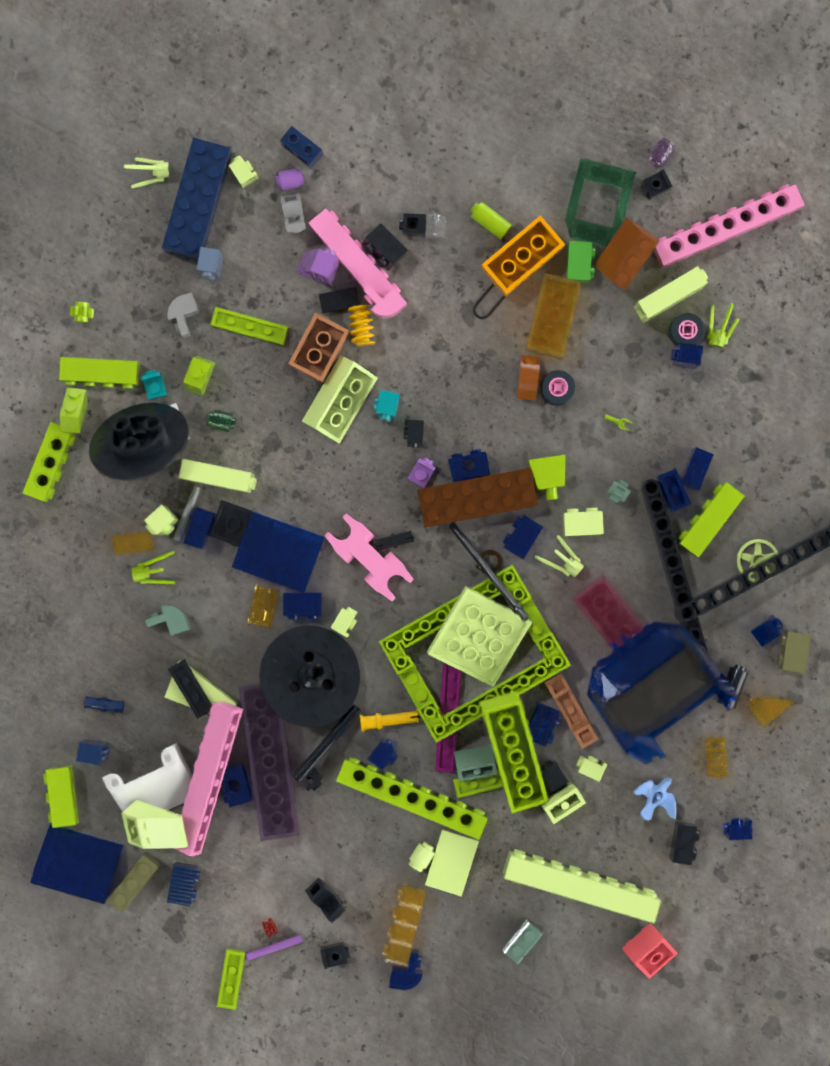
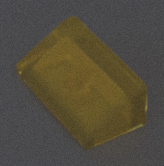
M256 585L248 623L265 627L272 626L279 590Z

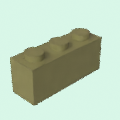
M146 852L107 901L122 913L161 863Z

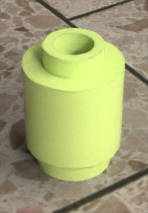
M426 842L423 844L418 843L409 858V865L422 872L423 869L427 868L435 854L433 851L434 847Z

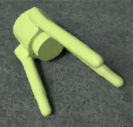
M136 157V161L153 164V166L124 165V168L153 170V176H157V178L133 184L131 188L156 182H165V178H169L168 162Z
M557 535V539L571 557L568 559L558 550L554 552L566 562L564 564L566 569L537 555L534 556L535 559L563 572L567 576L571 574L573 577H576L584 567L580 563L581 560L559 535Z

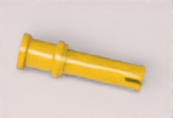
M415 710L381 715V713H376L372 716L360 715L361 731L365 732L367 729L375 728L381 730L383 726L419 723L418 717L410 718L418 716V712Z

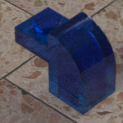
M411 949L408 968L392 965L389 988L409 990L419 984L423 976V970L416 969V967L420 968L422 956H418L419 950Z

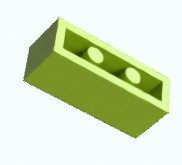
M72 765L47 769L43 778L44 784L48 786L46 802L50 804V812H48L49 823H52L53 828L78 824L79 818Z

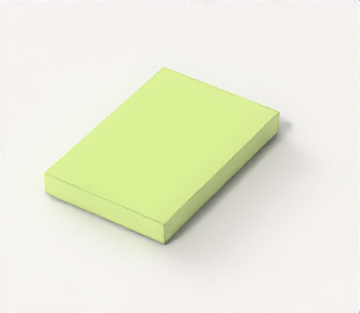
M442 829L425 885L462 897L479 840Z

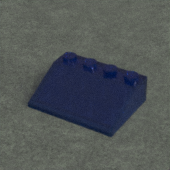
M252 511L232 568L305 593L325 537Z
M50 824L30 883L105 904L111 893L124 845L63 827L53 828L52 824Z

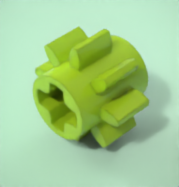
M75 302V307L70 306L69 315L74 317V322L88 323V318L93 319L94 309L90 308V303Z

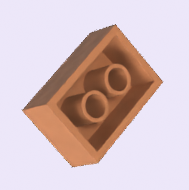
M315 313L288 363L289 366L324 384L350 335V331Z

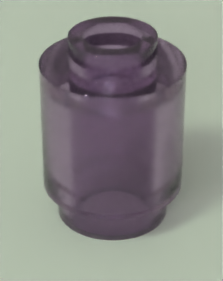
M666 138L658 141L648 157L650 164L656 168L665 167L674 153V143Z

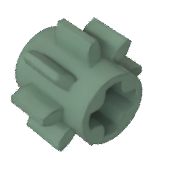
M622 479L619 483L614 480L607 491L610 494L608 499L614 503H618V501L623 503L631 492L627 489L629 484Z

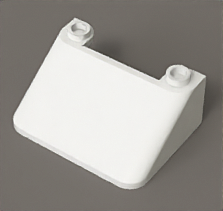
M177 743L163 750L161 754L163 767L127 784H124L122 778L117 774L110 773L103 777L107 789L122 812L135 800L164 810H169L184 803L192 774Z

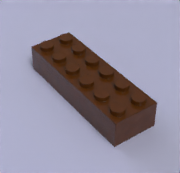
M531 468L417 490L424 528L538 506Z

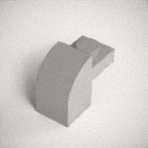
M300 193L281 197L287 233H299L305 230L306 224Z
M192 292L175 298L168 308V320L170 322L177 321L174 324L177 334H181L183 338L191 336L186 317L200 313Z

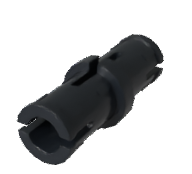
M411 530L396 535L393 533L389 537L374 540L377 551L391 547L395 549L399 545L414 542Z

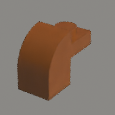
M521 355L516 398L536 400L540 357Z

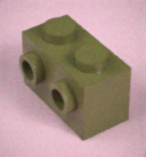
M784 631V635L780 637L781 654L777 656V665H779L780 670L799 673L806 672L811 635Z

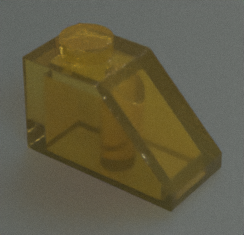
M755 696L748 702L750 705L746 708L757 722L765 727L794 704V702L786 698Z

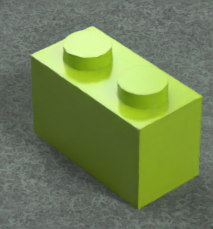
M67 388L59 415L61 431L81 432L88 407L87 391L85 389Z

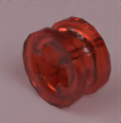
M269 918L267 922H262L269 938L272 937L273 933L278 934L277 927L272 918Z

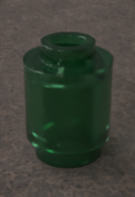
M218 410L209 412L207 426H210L211 429L230 432L231 429L235 428L236 418H233L232 413Z

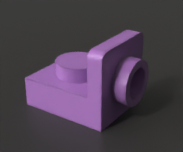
M425 457L423 460L419 458L408 479L425 488L436 468L433 466L434 462Z

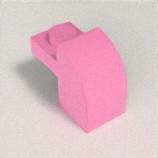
M370 285L364 289V298L370 305L375 304L371 312L377 317L391 318L407 306V302L395 289H392L383 299Z

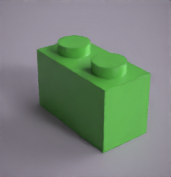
M569 241L566 282L589 283L590 278H594V267H591V259H595V248H592V242Z

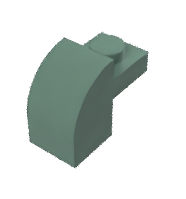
M173 605L161 606L163 614H160L159 611L150 614V619L145 620L147 627L166 622L171 636L191 629L185 612Z

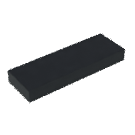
M184 659L170 667L168 671L196 718L198 719L210 712L212 703L187 661Z

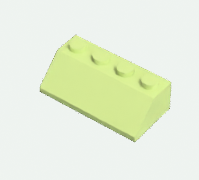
M340 355L302 422L340 444L378 378L354 361Z

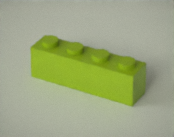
M60 357L59 380L64 382V385L76 386V383H84L83 386L95 387V384H103L104 388H114V385H122L123 389H133V386H139L140 363L138 361Z
M727 482L717 485L713 491L715 494L711 500L707 499L701 507L703 511L700 515L696 514L690 521L691 527L688 531L685 529L678 537L680 539L678 545L696 558H699L745 497Z

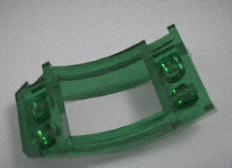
M580 158L565 217L570 238L607 247L624 222L637 172L629 168L626 169L590 160V158ZM585 179L621 188L612 227L575 218Z

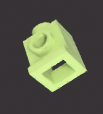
M241 156L231 160L229 167L242 188L258 179L257 173L255 171L251 172L254 169L248 160L244 162Z
M347 607V609L342 608L331 628L348 637L350 633L347 630L352 631L357 622L354 618L358 612L350 607Z
M589 755L588 758L580 756L576 767H578L577 771L600 782L608 764L604 761L599 764V759Z

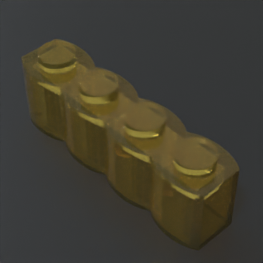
M404 884L403 888H399L396 898L400 900L398 907L394 906L391 917L395 919L393 926L389 925L387 937H390L388 945L384 944L382 955L385 956V962L407 967L426 896V889Z

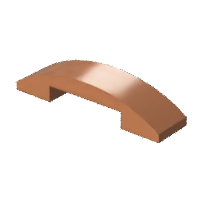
M562 673L545 681L549 692L580 747L583 749L599 740Z

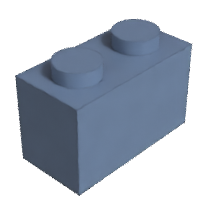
M200 247L197 271L203 276V279L215 281V278L220 279L224 258L221 251Z

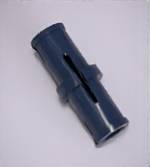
M86 696L84 699V709L123 713L124 701L111 700L107 697L93 698Z

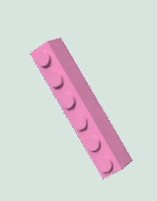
M325 208L308 223L309 227L326 247L335 252L338 261L363 290L370 285L382 299L392 289H395L398 293L401 292L395 283L391 285L387 280L389 276L382 268L379 270L374 265L376 263L374 258L362 251V244L357 239L354 241L349 236L352 234L345 225L341 226L337 222L339 218L332 210L329 212Z

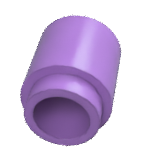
M295 168L279 171V176H275L277 187H281L282 191L299 188L300 185H304L301 169L297 170Z

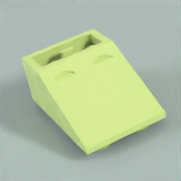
M135 800L122 812L128 843L143 849L186 848L188 846L182 816L139 800Z

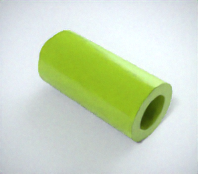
M483 202L480 204L476 203L470 210L472 213L471 218L500 240L504 238L512 227V224Z

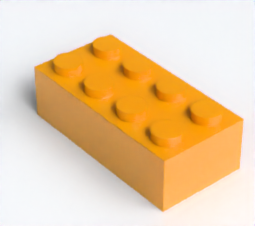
M540 215L481 265V269L506 297L564 249L565 244Z

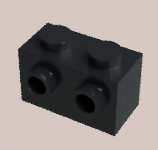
M381 223L362 242L364 250L371 254L377 260V263L387 271L397 264L408 251Z
M675 821L669 858L673 863L692 865V860H696L697 849H694L695 841L698 842L700 830H697L698 827L695 824Z

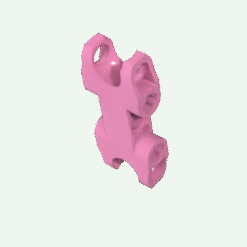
M346 513L343 518L351 528L349 537L345 540H338L329 532L324 536L331 543L335 552L348 564L356 558L370 572L364 577V580L376 592L393 601L396 597L388 589L387 583L389 578L393 575H400L411 583L414 580L413 577L408 573L404 564L391 551L383 558L369 544L375 536L362 523L354 520Z

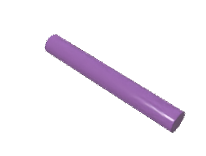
M300 934L246 953L247 960L249 961L303 942L302 936Z

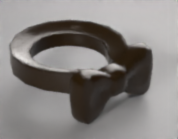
M494 550L484 551L481 554L482 558L487 554H494L497 557L498 563L492 568L493 572L497 571L502 563L500 554ZM477 564L475 568L484 573L483 570Z

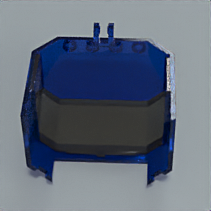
M658 621L646 624L641 632L629 638L623 634L621 636V640L624 643L622 646H619L616 642L611 643L612 653L598 660L597 665L592 668L587 696L624 753L645 765L651 763L654 757L659 756L660 759L667 757L655 738L714 694L718 696L727 711H730L732 708L730 705L731 701L734 702L739 697L723 672L693 633L681 624Z

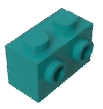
M380 390L379 398H375L373 411H376V415L380 418L379 420L391 422V419H396L400 399L399 393Z

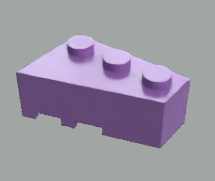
M327 248L324 251L321 249L305 251L296 273L331 287L340 266L338 257L334 251Z

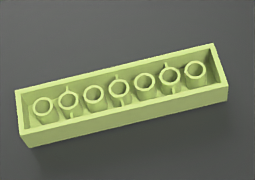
M514 849V852L510 850L508 852L503 869L504 879L655 923L661 900L652 889L644 887L643 890L636 888L635 884L629 882L620 884L615 878L607 876L604 879L598 873L588 871L587 874L580 871L581 869L570 865L567 868L561 862L551 860L550 863L543 860L544 857L533 854L530 857L522 850Z

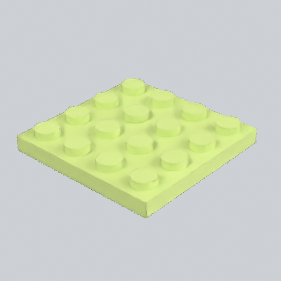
M465 586L427 653L494 687L532 621L529 619L523 622L518 615L513 613V610Z

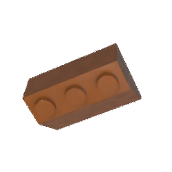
M626 217L594 266L610 281L626 290L657 246L659 238Z

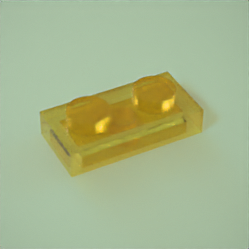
M150 531L112 536L114 555L154 550Z

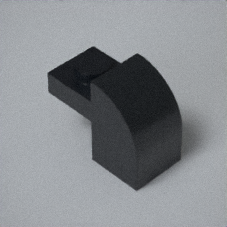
M319 877L305 890L310 900L322 910L327 920L331 923L346 910L339 896Z

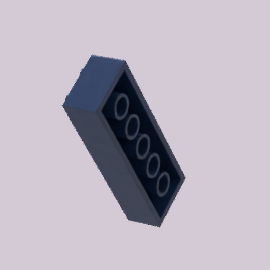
M193 137L162 245V249L165 252L198 261L200 247H206L229 167L232 156L230 147Z

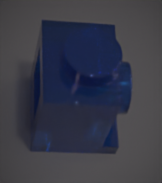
M745 818V822H743V819H731V822L723 823V835H726L728 840H753L752 820Z

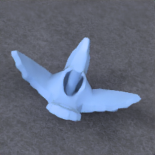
M671 778L663 779L658 785L649 780L634 790L635 795L640 796L643 794L647 798L646 805L640 812L642 819L651 820L653 811L658 805L666 809L670 818L676 819L674 795L666 792L671 784Z

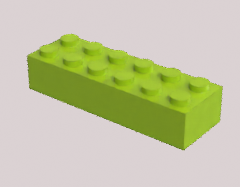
M517 691L479 702L511 813L548 803L527 720Z

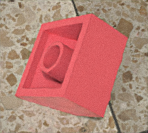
M651 923L642 928L640 933L633 939H630L622 948L632 962L649 979L678 954Z

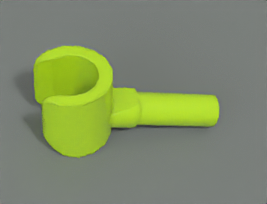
M607 414L604 418L614 422L624 431H629L624 428L626 422L632 424L626 418L617 419Z

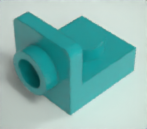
M150 370L145 372V376H141L149 401L168 396L162 373Z

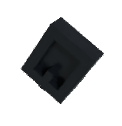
M314 767L306 776L308 780H313L305 788L307 791L310 789L315 791L322 785L321 780L323 776Z

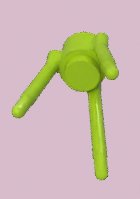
M733 303L730 304L721 330L715 329V332H713L715 307L714 305L711 306L709 333L707 339H710V345L724 348V345H727L732 332L739 322V318H736L728 333L724 332L734 306Z
M175 551L165 553L144 563H138L137 567L132 568L134 582H140L141 584H175V581L147 579L150 578V574L163 572L164 569L149 570L148 567H145L175 554Z

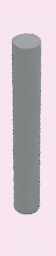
M193 486L173 537L174 540L180 541L201 490L197 486Z

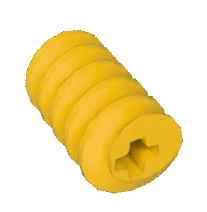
M370 305L353 306L348 309V312L352 313L349 316V320L354 321L349 326L354 329L350 332V335L355 336L351 339V343L357 344L355 346L375 344V341L370 340L375 334L369 333V330L374 328V326L368 325L369 322L373 321L372 318L367 317V315L372 313L366 309Z

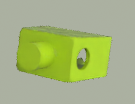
M200 356L193 357L183 381L184 389L203 397L216 363Z
M565 455L528 460L536 489H545L547 500L558 499L557 487L565 486Z

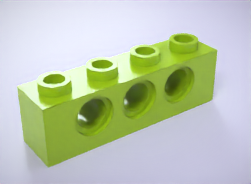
M50 422L24 487L23 494L43 502H48L49 499L53 498L55 493L53 487L55 482H58L61 478L62 471L60 469L62 464H66L69 453L67 452L76 440L75 433L63 432L60 425ZM57 440L62 442V447L59 450L54 449V443ZM49 458H54L55 465L52 468L47 467V460ZM45 475L48 478V483L42 486L40 478Z

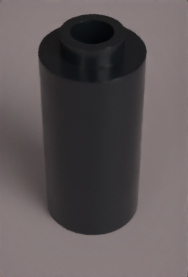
M737 664L734 667L730 666L717 701L718 703L733 709L736 708L749 674L745 672V667Z

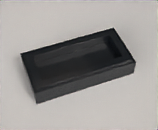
M356 287L319 294L322 314L359 306Z

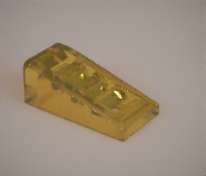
M725 737L705 738L707 777H728ZM720 743L721 747H710V744ZM721 751V755H711V752ZM721 759V763H712L711 760ZM712 767H721L722 771H712Z

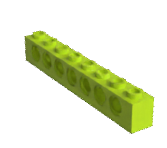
M345 758L336 782L478 840L480 839L488 820L485 811L478 808L471 810L467 808L466 803L458 800L454 803L449 801L450 797L439 793L437 796L432 794V790L427 787L413 786L414 782L410 780H398L393 773L386 771L383 774L378 771L379 768L368 764L366 767L361 765V761L356 758ZM355 771H363L365 777L362 780H357L354 777ZM374 778H380L383 784L380 787H374L372 785ZM392 785H398L400 792L394 795L390 792L389 788ZM410 792H415L418 795V799L415 802L408 800L407 795ZM427 800H434L436 806L433 809L426 808L425 802ZM451 807L454 813L451 816H445L443 814L444 808ZM464 814H469L472 817L471 821L467 824L461 821V817Z

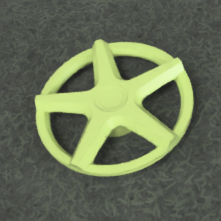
M755 539L748 541L737 553V567L742 572L740 559L750 562L751 567L778 553L774 545L766 540ZM755 543L753 555L742 553L747 546ZM761 543L770 546L774 553L762 554ZM765 566L766 572H767V573H770V571H769V569L767 568V566ZM750 572L748 578L754 582L755 578L751 577L753 573Z

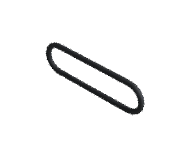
M493 283L480 297V299L475 303L473 307V313L479 319L488 318L493 313V311L499 306V304L505 299L503 295L502 298L497 302V304L491 309V311L486 316H479L476 313L477 305L494 287Z

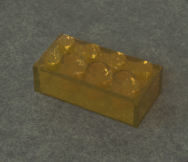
M544 273L525 351L563 359L582 282Z

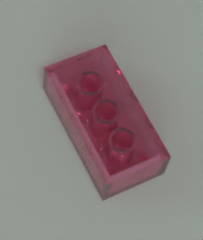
M604 575L599 576L571 598L619 660H622L651 637Z

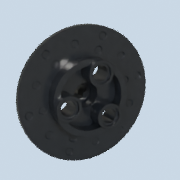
M143 403L130 406L113 414L95 431L89 445L90 460L99 473L111 479L128 481L149 477L167 468L181 455L188 442L189 426L183 414L172 406L162 403Z
M305 625L289 629L271 642L261 660L259 681L267 704L280 718L296 726L312 728L330 724L342 717L350 709L358 694L360 670L353 650L342 637L320 626ZM304 653L310 655V662H306L303 659ZM313 670L316 671L315 674L317 675V678L312 677L314 676ZM323 681H327L329 683V690H325L322 687ZM290 683H294L297 686V692L290 690Z

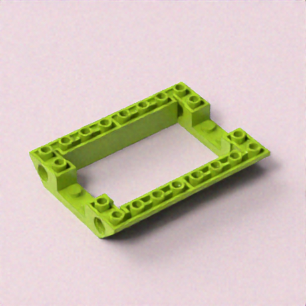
M513 565L497 573L496 576L519 605L522 604L524 606L523 610L532 621L527 631L544 659L450 713L442 714L406 649L438 632L459 596L379 641L436 743L482 717L483 714L479 702L517 691L518 695L571 666ZM489 578L471 588L491 600L502 595Z

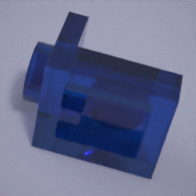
M772 614L766 621L753 628L751 633L763 647L779 637L784 629L780 619L775 618Z

